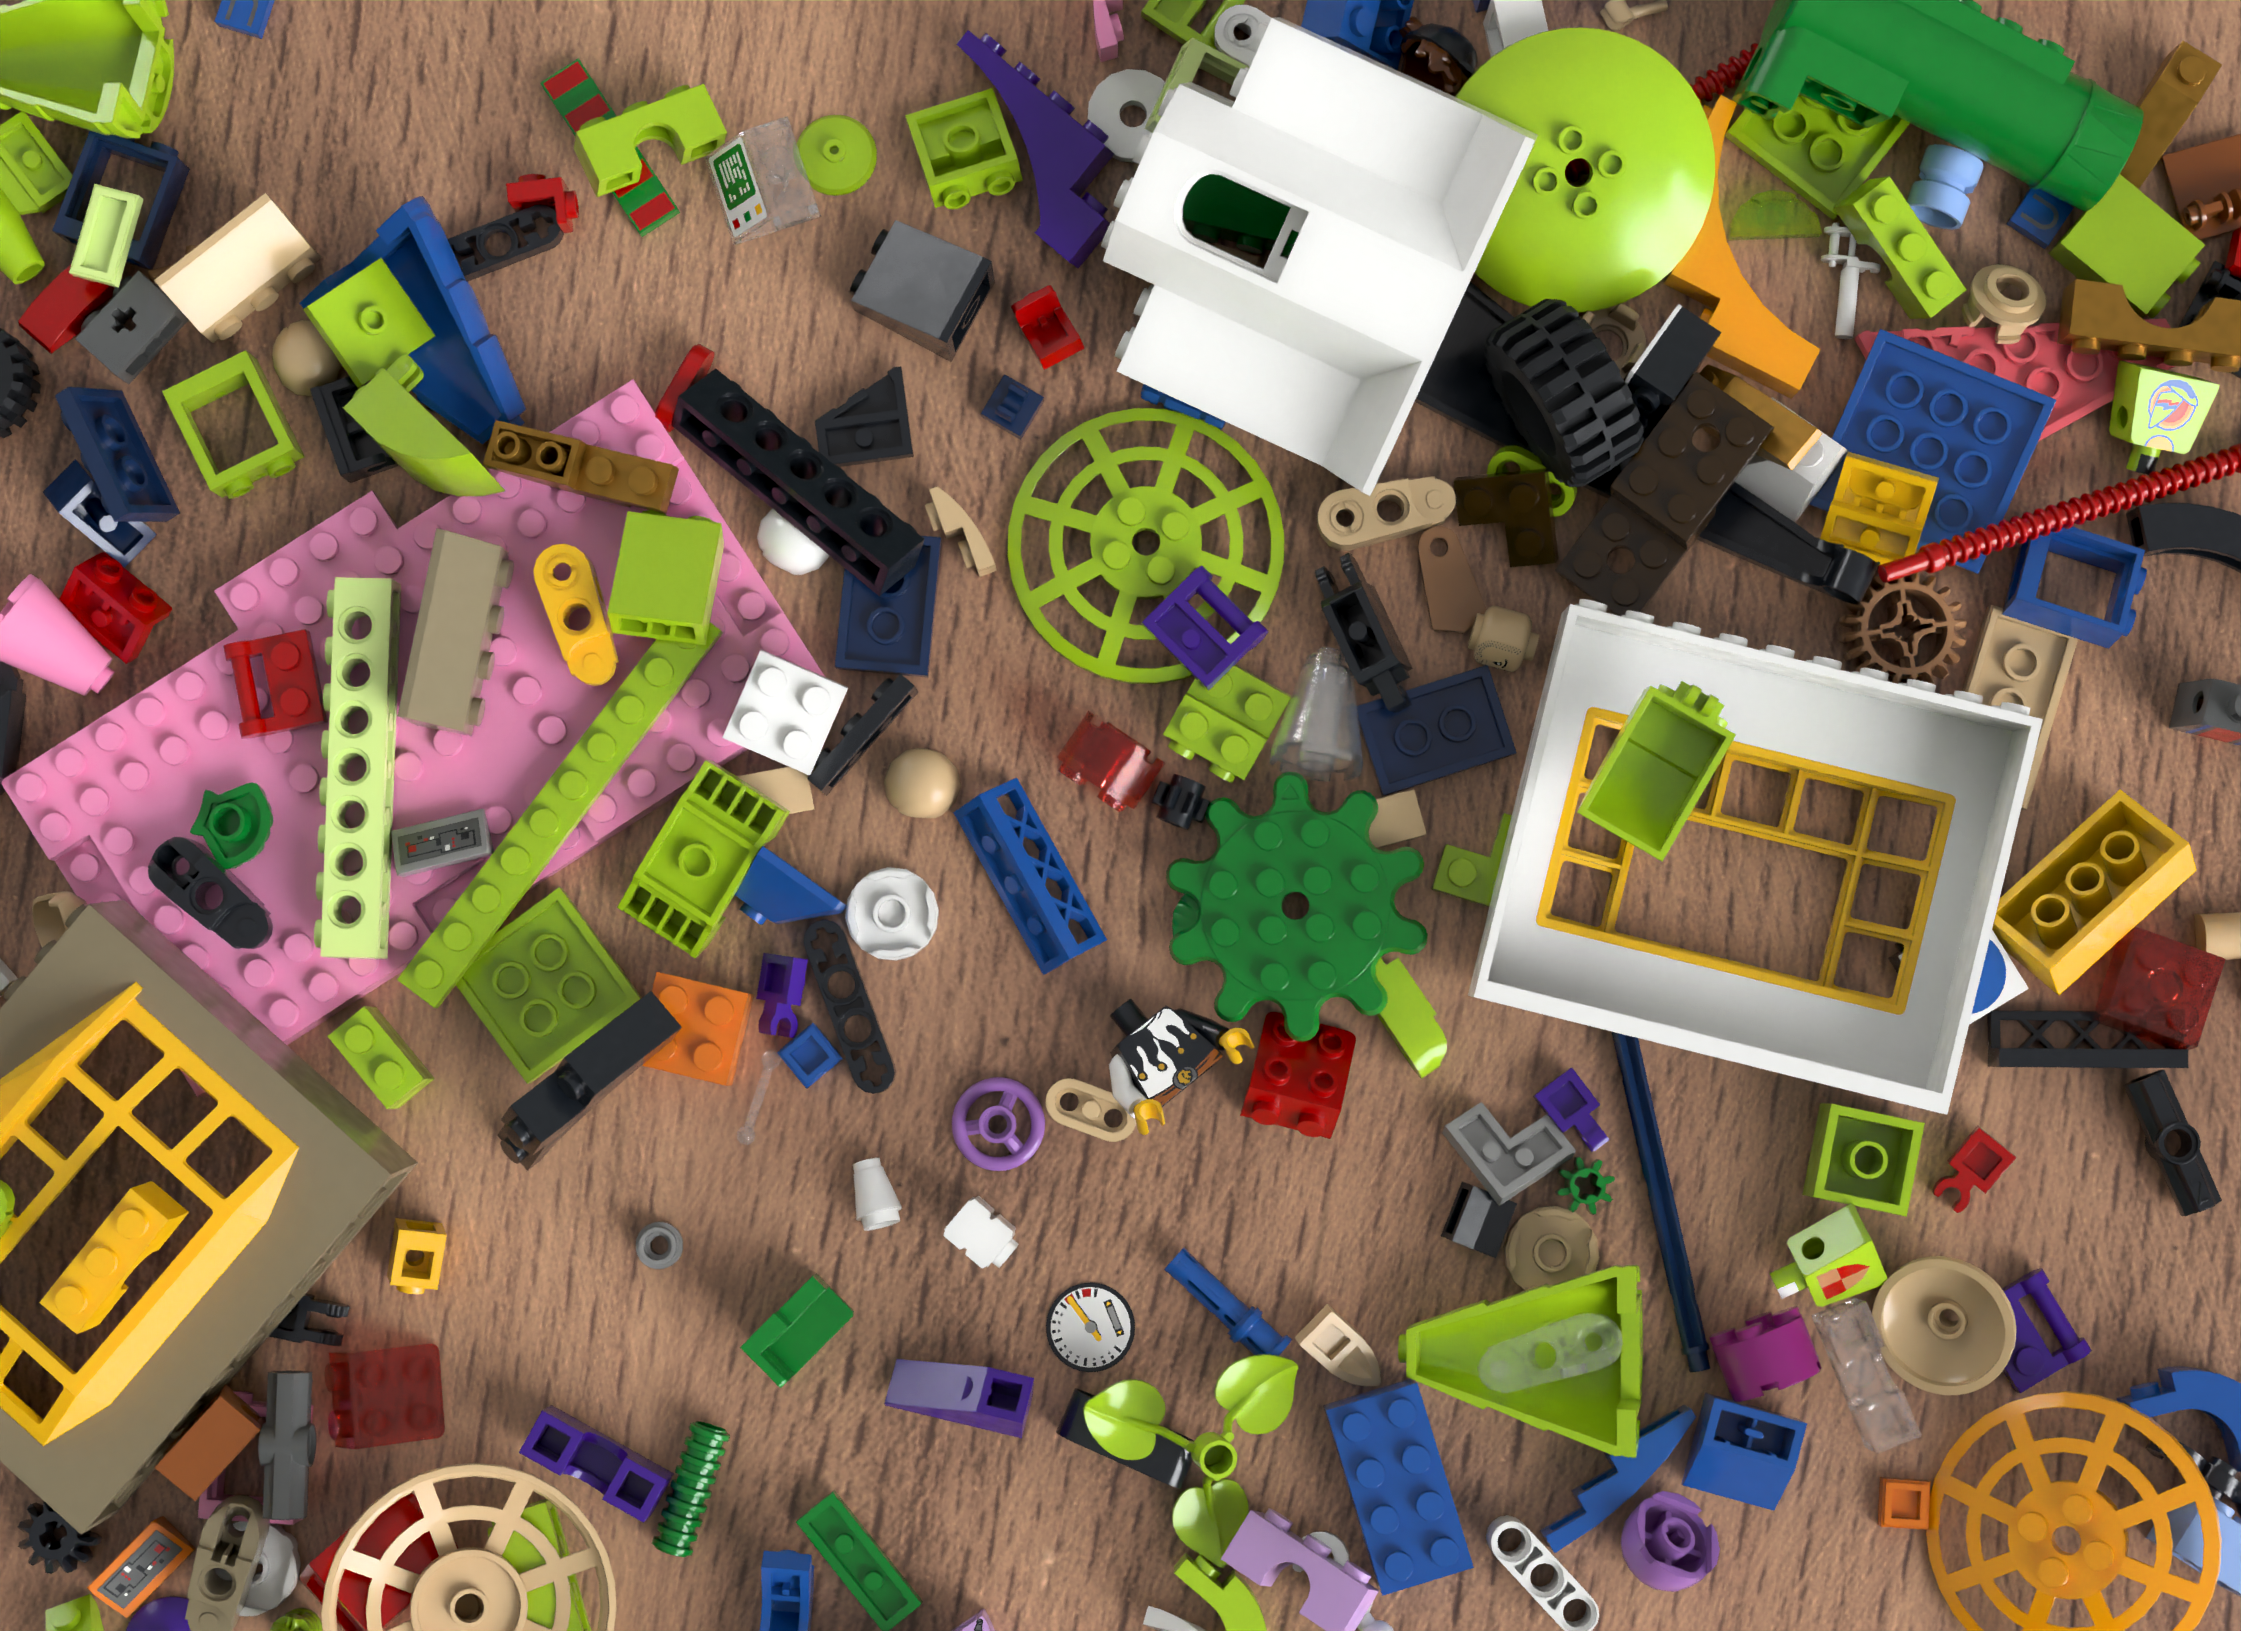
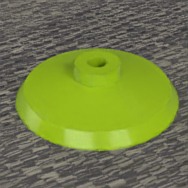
M828 115L813 121L801 133L795 148L796 167L804 182L812 189L832 196L849 194L862 187L871 177L877 161L876 144L869 130L859 121L844 115Z

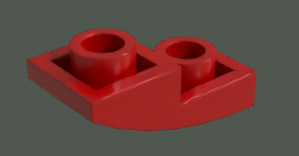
M70 264L31 303L18 320L19 326L52 354L81 332L85 316L112 297L115 287L71 275L69 273Z

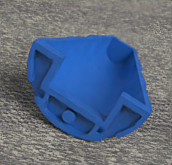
M423 196L414 198L402 205L376 230L379 236L351 263L325 278L299 303L304 309L382 258L435 334V337L408 354L424 372L423 379L411 390L417 395V400L481 444L490 439L495 420L519 426L525 423L520 415L526 410V407L497 335L490 333L478 299L463 275L440 222L436 219L430 204Z

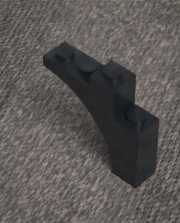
M652 991L565 1056L554 1073L508 1108L501 1119L505 1125L499 1132L498 1137L502 1140L500 1142L502 1150L511 1161L516 1164L521 1163L527 1171L531 1169L595 1105L673 1040L682 1027Z

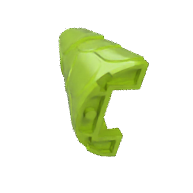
M25 0L11 6L1 5L0 109L8 110L14 108L48 121L57 120L106 136L115 135L123 138H141V134L152 133L161 123L167 110L174 77L173 39L164 38L165 28L161 17L169 15L166 1Z
M1610 1266L1557 1284H1544L1491 1303L1484 1299L1411 1324L1406 1329V1334L1399 1335V1362L1406 1363V1377L1482 1410L1490 1407L1540 1430L1553 1431L1615 1457L1622 1455L1636 1458L1640 1435V1420H1637L1640 1404H1642L1643 1304L1642 1290H1637V1282H1640L1641 1278L1639 1266Z

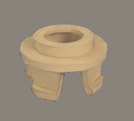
M1990 265L1982 268L1974 276L1970 285V297L1967 304H1963L1962 314L1970 328L1975 327L1986 316L1988 319L1998 323L1995 343L2014 344L2019 342L2021 339L2020 335L2027 326L2039 320L2046 307V296L2040 284L2023 270L2008 265ZM2009 284L2016 286L2022 291L2019 301L2011 300L2001 294Z
M1624 304L1596 311H1587L1581 319L1586 320L1594 334L1600 331H1611L1620 337L1623 343V351L1615 363L1620 370L1619 373L1622 379H1626L1647 348L1644 331L1638 322L1640 315Z

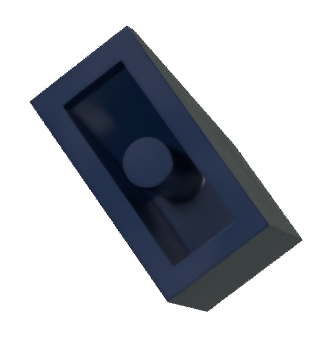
M76 459L43 491L59 514L113 559L117 560L124 568L157 535L145 522L114 521L101 503V493L92 474Z

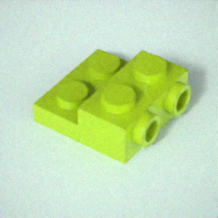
M993 88L905 115L935 208L945 206L948 209H959L966 206L972 196L988 191L992 195H1004L1014 188L1016 182L1023 181L1018 158Z
M1235 664L1209 691L1195 678L1163 735L1171 739L1168 747L1177 754L1192 760L1196 753L1211 761L1212 763L1208 770L1218 777L1233 783L1236 776L1245 780L1292 696Z

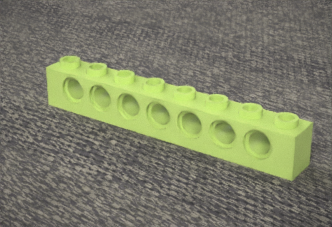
M335 577L334 590L328 591L326 602L328 617L333 618V636H328L325 642V660L327 665H331V683H326L324 686L323 706L326 712H330L329 730L323 731L321 739L322 757L328 759L327 777H322L319 788L320 803L322 806H326L325 825H320L318 830V850L320 853H324V872H318L316 878V896L318 900H322V919H317L315 922L314 943L316 948H321L320 957L388 959L401 585L392 578ZM360 617H370L372 628L368 636L359 640L354 639L352 635L354 622ZM360 663H367L370 668L368 681L361 686L354 687L350 681L352 669ZM357 710H365L368 715L367 727L360 733L352 734L348 726L350 716ZM362 756L366 761V772L361 779L351 781L347 776L348 763L353 758ZM360 803L365 811L364 820L358 827L350 829L345 822V813L351 805ZM358 850L363 858V866L357 874L349 876L343 868L344 858L349 852ZM355 897L361 904V914L355 922L348 924L342 917L341 909L346 900Z

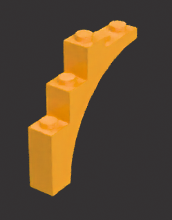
M1720 95L1713 108L1707 105L1703 106L1711 130L1715 152V178L1709 210L1694 243L1683 259L1669 273L1664 284L1713 309L1711 311L1704 308L1699 318L1722 332L1707 357L1792 399L1800 391L1821 349L1787 328L1762 304L1742 276L1727 243L1719 209L1718 169L1724 135L1737 102Z

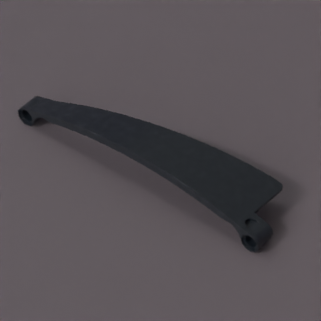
M1470 282L1415 402L1501 447L1514 445L1532 452L1528 447L1527 441L1520 435L1513 419L1502 404L1503 401L1493 385L1492 375L1488 372L1486 366L1487 359L1483 351L1484 343L1489 333L1514 317ZM1631 458L1582 487L1609 499L1611 496L1610 486ZM1736 482L1732 484L1717 504L1715 516L1697 538V540L1853 605H1860L1880 565V562H1875L1864 554L1845 548L1843 544H1835L1814 537L1797 523Z

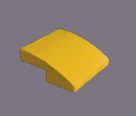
M1848 452L1820 539L1835 544H1843L1845 548L1864 554L1875 562H1880V565L1915 554L1939 478Z

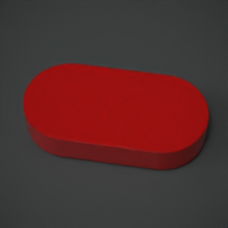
M701 344L694 345L690 349L656 408L655 417L660 420L667 432L674 430L671 424L678 396L705 377L712 365L715 355L714 351Z

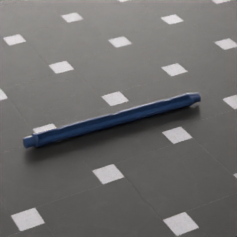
M1611 1032L1618 1064L1622 1073V1082L1642 1171L1647 1184L1649 1202L1669 1291L1674 1304V1313L1682 1344L1681 1352L1682 1355H1686L1690 1372L1710 1369L1707 1350L1710 1347L1706 1341L1700 1310L1695 1297V1288L1639 1040L1636 1037Z

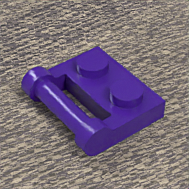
M1200 566L1142 621V624L1209 691L1248 651L1256 647L1265 638L1268 630L1259 621L1253 622L1211 581L1213 575L1204 566ZM1199 594L1240 635L1232 644L1188 603L1194 595Z
M2042 1268L2029 1272L2002 1289L2012 1306L2016 1320L2015 1347L2003 1372L2017 1393L2024 1392L2068 1364L2084 1358L2092 1351L2085 1338L2077 1336L2046 1285L2049 1283V1279ZM2027 1294H2031L2062 1346L2053 1353H2050L2019 1302V1299Z

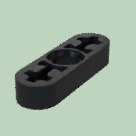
M539 204L451 237L448 241L452 250L457 251L461 256L474 253L470 244L476 242L477 249L485 262L479 264L476 257L471 256L461 261L463 268L461 270L468 282L553 249L561 242L564 233L557 223L556 211L547 205ZM543 217L547 223L553 222V225L547 228L548 236L541 238L537 232L525 235L523 237L528 245L521 247V241L513 229L514 226L519 225L522 232L526 233L536 228L535 220ZM499 232L508 234L511 238V247L506 254L493 256L487 252L486 244L490 236Z

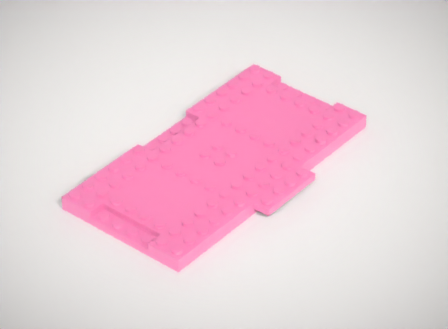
M633 379L549 433L578 439L588 445L672 464L679 469L666 515L686 519L691 516H703L711 519L713 522L722 524L724 549L710 622L719 628L723 634L528 891L686 790L705 760H712L722 767L748 750L722 737L761 649L825 677L660 420L655 417L656 414ZM491 469L488 472L505 489L504 492L486 496L450 495L398 528L374 491H370L214 590L237 626L238 630L7 776L3 779L2 786L47 858L56 862L77 896L84 899L87 904L125 900L271 1032L288 1045L404 971L490 856L401 877L397 876L392 843L388 959L320 957L321 948H316L314 943V927L316 920L322 919V900H318L316 896V878L318 872H324V853H320L318 850V830L320 825H325L326 806H322L320 803L319 788L322 777H327L328 759L322 757L321 739L323 731L329 730L330 712H326L328 723L256 738L241 739L238 724L242 723L243 720L231 661H226L223 646L233 642L250 641L307 629L311 635L323 696L325 684L331 683V665L326 664L325 642L328 636H333V618L328 617L326 602L328 591L334 590L335 577L392 578L401 585L397 689L398 715L436 528L503 547L509 552L508 560L513 561L514 568L509 588L502 587L499 606L504 607L502 628L499 634L493 633L489 652L495 654V661L490 680L483 679L480 698L485 699V711L480 726H474L472 736L417 726L396 716L392 826L393 831L484 809L495 851L656 640L655 638L613 633L614 637L612 638L619 662L616 663L615 673L612 678L603 685L591 686L585 684L576 676H572L567 662L562 656L534 580L533 569L536 559L543 550L552 545L568 544L575 546L592 562L608 612L627 512L641 513L648 509L635 506L629 508ZM564 563L557 565L554 568L556 579L559 581L567 580L571 575L570 566ZM579 608L572 612L569 617V627L571 630L580 631L588 626L591 619L589 609ZM360 617L354 622L352 626L354 639L359 640L368 636L372 628L370 617ZM263 655L250 658L261 718L275 717ZM360 663L352 669L350 681L354 687L361 686L368 681L370 677L368 664ZM357 710L350 716L348 726L352 734L360 733L367 727L368 715L365 710ZM362 756L355 757L348 763L347 776L351 781L361 779L366 772L367 765ZM253 782L264 790L272 809L273 824L270 828V836L265 842L264 849L254 859L229 870L265 904L264 907L271 913L269 917L273 924V930L269 941L262 947L256 949H235L215 932L205 928L156 888L149 879L148 865L156 849L173 837L195 840L211 852L203 836L190 833L200 812L205 790H210L219 795L246 783ZM360 803L351 805L345 813V822L350 829L358 827L364 820L365 811ZM354 850L345 856L343 868L349 876L357 874L363 866V858L358 850ZM185 858L180 859L176 864V870L179 875H184L189 870L190 865ZM218 884L208 888L205 895L206 904L210 909L217 908L223 901V891ZM355 897L346 900L341 909L342 917L348 924L355 922L361 914V904ZM181 1070L197 1097L209 1096L207 1092Z

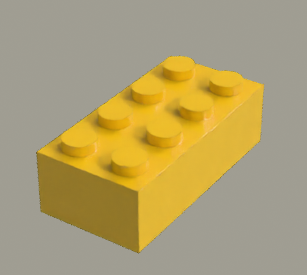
M2119 789L2000 897L1992 930L2008 954L2059 996L2197 870L2190 844Z

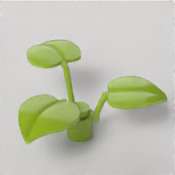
M1270 1354L1248 1356L1229 1365L1221 1373L1214 1390L1216 1401L1229 1411L1224 1417L1223 1433L1221 1435L1215 1432H1206L1198 1436L1193 1442L1160 1426L1159 1424L1163 1420L1166 1411L1163 1397L1151 1384L1137 1379L1116 1382L1086 1401L1083 1407L1085 1423L1098 1444L1110 1454L1121 1459L1138 1460L1149 1456L1155 1446L1156 1434L1191 1452L1194 1463L1206 1476L1202 1479L1203 1487H1189L1178 1496L1172 1509V1525L1179 1539L1187 1547L1202 1555L1217 1567L1224 1568L1227 1563L1221 1560L1249 1513L1247 1496L1240 1485L1232 1479H1221L1230 1475L1237 1465V1453L1230 1444L1234 1439L1232 1423L1236 1420L1238 1426L1250 1434H1266L1276 1430L1284 1422L1291 1410L1298 1365L1291 1359Z

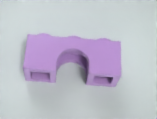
M1269 1508L1266 1513L1250 1510L1221 1560L1259 1586L1268 1587L1273 1585L1279 1573L1285 1567L1292 1564L1299 1565L1306 1572L1310 1581L1308 1598L1299 1613L1325 1631H1355L1379 1592L1378 1589L1368 1583L1372 1576L1348 1560L1342 1566L1330 1558L1329 1554L1332 1549L1312 1535L1308 1534L1303 1540L1291 1532L1289 1529L1293 1523L1275 1510Z

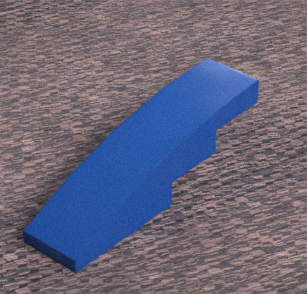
M1682 1405L1640 1429L1636 1458L1622 1455L1615 1457L1604 1452L1612 1468L1571 1490L1580 1508L1540 1530L1549 1548L1554 1553L1558 1552L1596 1527L1633 1496L1669 1457L1696 1419L1693 1410L1686 1405Z

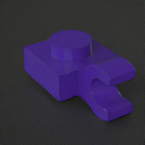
M763 953L756 999L765 1000L764 1010L758 1024L759 1033L776 1035L779 1022V1036L795 1037L798 1021L791 1009V1005L801 1006L808 959Z
M1572 1067L1533 1096L1562 1133L1573 1126L1591 1152L1596 1151L1609 1141L1607 1135L1589 1114L1599 1107L1600 1103Z

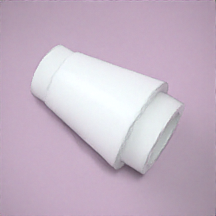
M880 1158L866 1159L853 1164L856 1220L862 1221L864 1230L880 1229L900 1222L898 1211L902 1209V1206L884 1168L881 1166Z

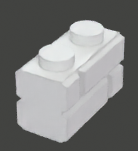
M977 1196L975 1198L972 1197L944 1229L943 1236L959 1250L966 1248L965 1255L979 1267H988L993 1263L1000 1268L1019 1245L1012 1239L1015 1235L1016 1227L1001 1214L993 1215L994 1208L980 1196Z

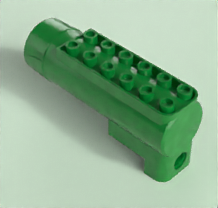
M1776 0L1765 23L1761 41L1732 98L1743 108L1767 120L1775 118L1779 111L1783 113L1790 111L1799 94L1865 128L1888 120L1895 115L2028 184L2030 188L2034 190L2040 189L2082 211H2088L2094 207L2119 176L2136 144L2144 117L2143 110L2140 107L2108 92L2097 85L2094 80L2086 79L2070 72L2075 61L2063 55L2065 51L2063 47L2047 39L2035 41L2023 35V27L2012 20L2002 17L1994 20L1981 13L1982 7L1973 0Z

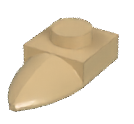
M1328 1304L1295 1336L1296 1341L1304 1350L1341 1380L1360 1386H1378L1381 1383L1378 1361L1370 1346L1361 1334Z

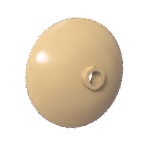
M1930 1256L1908 1262L1888 1277L1879 1289L1873 1304L1872 1330L1882 1357L1902 1379L1924 1391L1940 1395H1962L1977 1391L1995 1380L2004 1370L2012 1356L2016 1342V1320L2006 1294L1987 1273L1963 1260L1945 1256ZM1943 1310H1953L1957 1314L1958 1320H1948Z

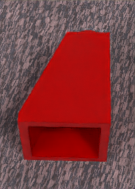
M410 1493L380 1514L361 1536L354 1550L381 1559L385 1550L399 1534L414 1522L424 1518L417 1497ZM348 1530L313 1559L299 1577V1580L321 1605L325 1581L334 1555ZM430 1531L422 1534L412 1542L398 1557L394 1565L420 1575L434 1559L439 1557ZM347 1569L344 1570L339 1586L336 1607L337 1623L344 1631H368L366 1602L372 1578ZM385 1584L381 1601V1623L383 1629L410 1606L411 1593Z

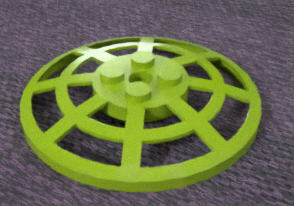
M1134 408L1110 412L1083 422L1061 436L1039 457L1026 475L1014 501L1008 526L1007 555L1012 584L1024 613L1037 633L1057 653L1077 667L1102 678L1128 684H1161L1183 680L1193 675L1182 664L1160 668H1129L1116 665L1124 638L1157 640L1143 625L1129 623L1136 600L1157 599L1161 597L1165 600L1195 569L1204 566L1211 574L1221 577L1217 587L1226 596L1231 592L1234 583L1260 592L1256 605L1247 617L1253 622L1259 621L1261 623L1267 615L1278 590L1284 564L1285 535L1280 508L1269 481L1257 462L1236 440L1219 428L1180 412L1167 409ZM1132 421H1163L1176 424L1168 449L1138 446L1111 453L1099 430L1114 424ZM1194 431L1208 436L1228 450L1246 469L1253 481L1228 492L1224 484L1210 469L1186 455ZM1083 439L1094 462L1086 466L1072 479L1062 493L1058 503L1031 497L1038 481L1050 464L1069 446ZM1139 460L1163 462L1155 487L1141 486L1129 488L1118 465ZM1181 468L1200 479L1214 494L1215 498L1191 509L1184 500L1175 495L1173 490ZM1101 474L1113 497L1101 508L1099 513L1094 515L1071 508L1082 489L1096 476ZM1262 498L1267 511L1271 533L1270 563L1267 574L1241 565L1243 557V530L1237 509ZM1025 515L1051 522L1049 529V555L1055 578L1030 591L1025 578L1021 555L1022 526ZM1222 515H1225L1230 537L1228 559L1201 550L1202 535L1200 526ZM1064 526L1091 534L1090 548L1092 558L1070 570H1067L1063 554ZM1141 531L1155 533L1160 541L1158 550L1151 555L1139 554L1132 545L1135 535ZM1101 576L1111 588L1119 592L1112 616L1104 615L1093 607L1079 593L1077 587ZM1064 595L1071 606L1083 618L1097 628L1106 631L1098 658L1084 653L1064 639L1046 620L1039 608ZM1206 601L1195 609L1205 620L1215 612ZM1235 631L1226 640L1232 644L1240 635Z

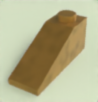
M2182 41L2166 56L2136 106L2143 110V123L2136 144L2120 174L2138 189L2142 186L2196 108L2222 66L2221 63L2185 41Z
M1707 364L1699 373L1774 427L1772 433L1757 451L1756 455L1793 470L1822 435L1816 427L1738 376L1710 364ZM1703 427L1706 433L1720 438L1715 429Z

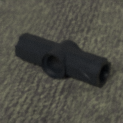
M2165 1070L2145 1074L2123 1085L2145 1133L2146 1151L2151 1158L2157 1161L2180 1215L2188 1216L2202 1212L2221 1202L2222 1199L2200 1152L2201 1141L2199 1134L2195 1128L2188 1124ZM2172 1130L2177 1132L2181 1140L2180 1149L2174 1155H2170L2164 1145L2166 1135Z

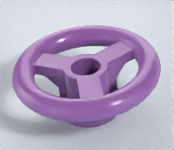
M993 1077L973 1084L961 1095L953 1111L952 1133L958 1149L971 1163L986 1170L1005 1171L1024 1164L1036 1153L1044 1136L1045 1117L1038 1098L1028 1087L1013 1079ZM1003 1091L999 1105L987 1108L978 1120L966 1121L971 1105L979 1097L989 1092ZM1017 1097L1025 1104L1031 1118L1030 1134L1024 1145L1015 1135L1017 1123L1012 1109ZM995 1115H1001L1007 1121V1127L1002 1133H995L989 1127V1121ZM981 1134L991 1143H1004L1012 1154L1003 1157L986 1155L974 1147L968 1135Z

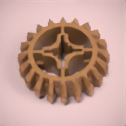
M1919 572L1906 576L1905 581L1902 577L1887 583L1881 581L1878 573L1875 574L1871 581L1872 587H1868L1860 605L1845 602L1848 610L1855 615H1843L1839 619L1841 625L1852 628V632H1846L1839 636L1840 643H1853L1854 649L1844 654V659L1851 661L1858 657L1862 663L1854 671L1860 672V668L1883 671L1889 674V682L1897 684L1900 682L1907 683V679L1934 684L1933 675L1939 679L1946 678L1950 673L1945 663L1955 665L1961 659L1951 647L1961 648L1966 645L1964 637L1954 634V631L1967 626L1965 619L1953 620L1952 613L1961 609V603L1957 601L1947 605L1944 600L1950 594L1951 588L1945 586L1935 592L1933 587L1936 584V577L1929 575L1922 584H1919ZM1890 596L1891 606L1887 608L1886 623L1868 628L1869 617L1876 603L1881 598ZM1906 596L1924 605L1933 618L1926 619L1917 616L1913 611L1911 601L1906 600ZM1901 621L1904 622L1903 627L1908 625L1910 630L1921 629L1905 638L1904 641L1901 640L1902 635L1897 637L1895 632L1885 633L1901 624ZM1937 634L1936 644L1931 656L1923 665L1915 667L1914 656L1918 655L1920 639ZM1872 644L1887 646L1892 651L1894 661L1899 662L1900 667L1892 665L1881 658Z

